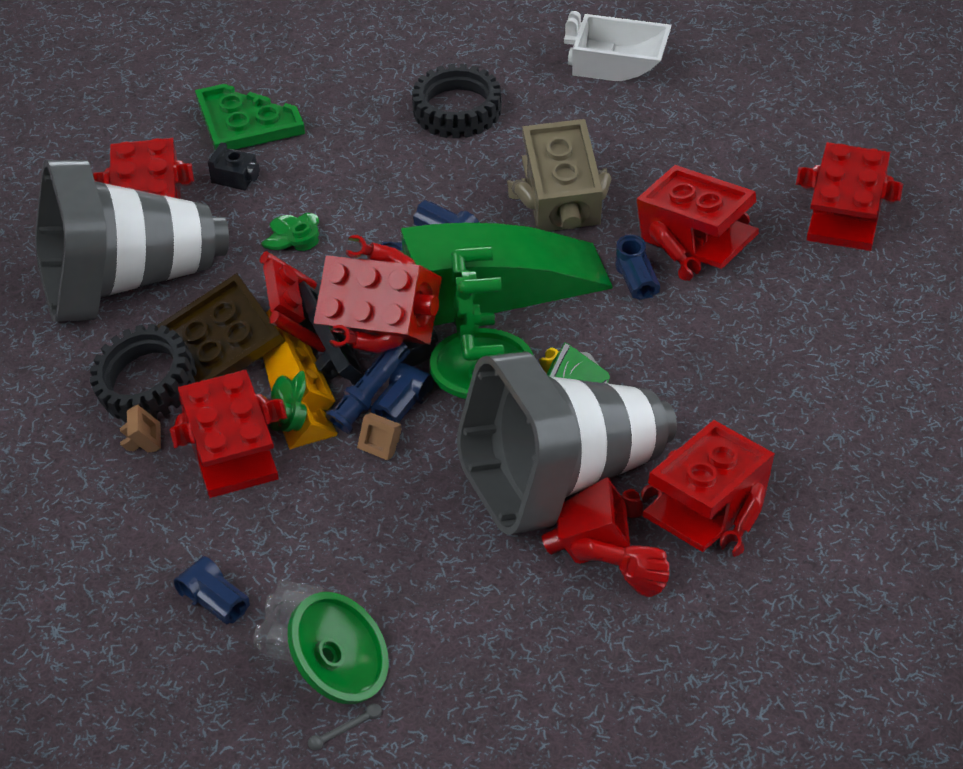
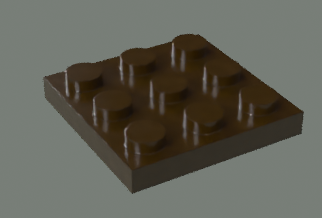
M238 273L157 325L158 328L163 325L168 327L170 331L173 329L185 342L196 364L197 372L196 376H193L195 383L241 371L285 342L275 325L269 322L268 315Z

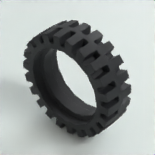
M448 64V69H445L442 65L436 67V72L431 69L426 72V76L421 75L418 78V82H415L414 89H412V106L415 120L418 124H421L422 129H429V133L433 135L440 132V137L447 138L449 134H452L453 139L460 138V134H464L465 138L472 137L473 131L479 135L483 133V128L488 130L492 127L493 123L499 120L502 108L500 84L496 81V77L493 74L489 75V72L485 69L479 72V67L474 65L470 69L467 68V64H460V68H455V64ZM457 89L475 92L486 99L480 106L461 112L443 111L428 103L434 96L444 91Z
M149 324L146 330L143 325H138L135 327V332L132 333L128 328L122 331L123 338L120 339L115 335L110 339L113 343L112 346L103 345L101 348L103 355L96 354L93 360L96 365L91 366L90 369L92 375L90 383L99 402L116 419L121 418L127 423V410L139 405L158 420L157 413L161 412L165 417L171 413L168 408L172 405L177 409L181 405L178 387L195 383L193 376H196V364L185 342L173 329L170 331L166 326L161 325L158 328L156 324ZM151 353H167L173 356V363L168 374L159 384L148 391L134 395H123L114 392L113 387L119 373L127 364L138 357Z

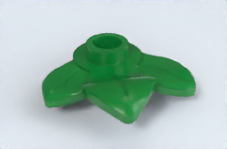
M308 212L298 218L292 215L276 217L270 222V227L274 233L265 239L261 245L271 250H282L292 245L298 251L309 250L319 242V229L317 227L319 218L316 214Z
M304 371L297 373L292 381L284 375H281L275 381L271 392V400H283L287 419L271 422L269 426L272 430L284 432L298 431L303 426L307 414L306 405L301 403L306 388Z

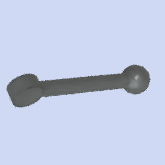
M370 704L367 706L366 712L321 736H311L308 740L309 748L314 751L320 750L323 743L370 718H379L382 714L381 706L379 704Z

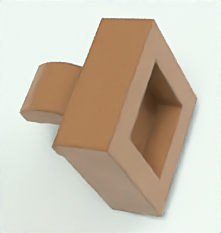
M139 405L127 410V423L120 428V432L127 438L122 440L120 445L128 451H135L141 447L147 453L161 449L160 422Z
M373 413L364 415L357 448L385 460L391 459L395 454L396 446L400 439L401 424Z

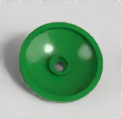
M479 328V336H474L475 346L503 344L504 354L529 352L533 355L530 347L522 339L502 330ZM458 332L448 336L434 348L430 357V372L439 387L453 396L466 400L473 371L478 360L467 361L463 359Z
M334 592L315 593L296 606L289 619L287 636L292 659L304 680L319 694L342 704H357L374 696L386 680L389 659L384 637L369 613L352 599Z

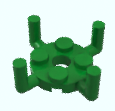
M492 247L456 249L451 253L453 286L457 288L455 296H453L454 324L457 333L459 332L458 338L461 344L462 357L467 361L479 360L483 356L504 354L503 344L474 345V336H479L480 326L495 325L494 312L480 313L479 304H473L475 303V293L498 292L502 290L500 277L477 279L475 271L468 272L466 270L465 262L493 260Z

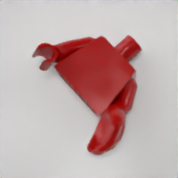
M608 477L565 501L557 520L558 528L542 535L543 545L551 555L565 549L575 563L602 561L619 566L627 583L642 596L652 597L661 593L669 580L670 563L667 561V554L664 550L649 546H630L627 517L636 518L642 515L643 502L640 500L639 493L634 489H628L620 495Z

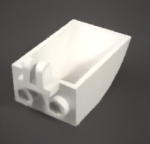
M571 11L565 24L564 44L574 45L570 48L568 55V65H572V75L611 81H625L639 77L650 71L661 61L672 25L585 14L581 22L580 13Z

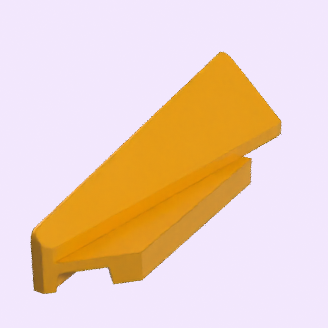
M270 309L266 312L269 318L272 314ZM276 327L285 342L263 355L271 391L275 381L281 375L287 376L292 381L297 373L304 371L306 388L301 403L305 404L307 408L305 422L298 431H283L289 450L337 436L338 433L335 427L325 417L324 411L329 410L334 404L335 399L324 375L315 364L317 360L311 347Z

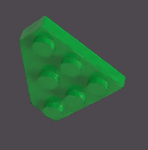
M227 84L195 90L196 100L215 150L221 142L226 143L228 149L236 150L305 134L304 123L297 106L285 103L284 106L273 104L269 97L249 92L247 95L235 92V88Z

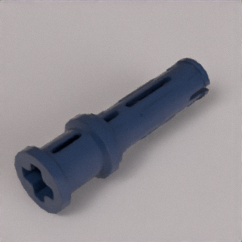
M402 342L399 347L382 352L355 386L347 387L343 391L345 396L333 410L329 409L325 413V417L335 427L350 434L353 430V423L363 411L367 412L370 409L371 399L396 370L398 365L409 355L410 349Z

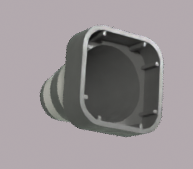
M45 160L41 172L35 228V248L38 270L52 321L95 320L99 311L100 298L210 269L214 256H226L228 252L229 229L225 217H213L209 206L206 204L96 182L88 160Z
M529 352L483 356L477 361L471 378L457 432V449L462 469L497 527L503 533L510 535L553 527L559 519L566 497L589 488L604 478L608 477L611 479L659 458L664 452L666 444L675 438L677 420L672 406L667 401H661L652 390L647 388L548 376L536 358Z

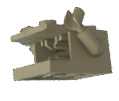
M579 119L522 126V136L527 154L522 156L526 178L515 181L507 180L509 198L520 199L527 208L533 209L537 229L553 231L600 225L602 200L607 196L612 179L611 175L607 173V168L597 169L586 120Z

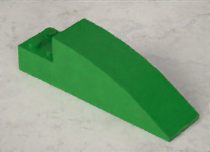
M445 223L401 228L402 252L412 258L416 265H421L442 277L438 297L439 309L435 315L433 326L454 322L453 296H455L457 288L453 286L451 253L456 249L492 247L493 260L465 262L466 270L468 272L475 271L477 279L501 278V291L475 293V303L473 304H479L480 313H498L613 289L596 248L591 242L533 227L499 223Z

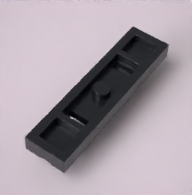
M302 281L298 285L305 319L299 324L313 333L316 332L326 349L315 362L318 370L330 380L340 374L345 379L350 380L352 385L355 386L364 375L362 367L349 344L341 348L333 347L330 344V340L344 341L345 337L343 334L333 332L331 330L332 326L314 324L319 293Z

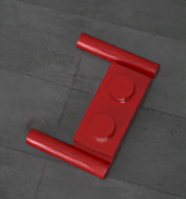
M265 251L259 261L263 264L270 312L272 313L269 322L315 350L324 352L326 349L319 336L299 324L305 318L298 284L304 281L315 290L317 282L268 251Z

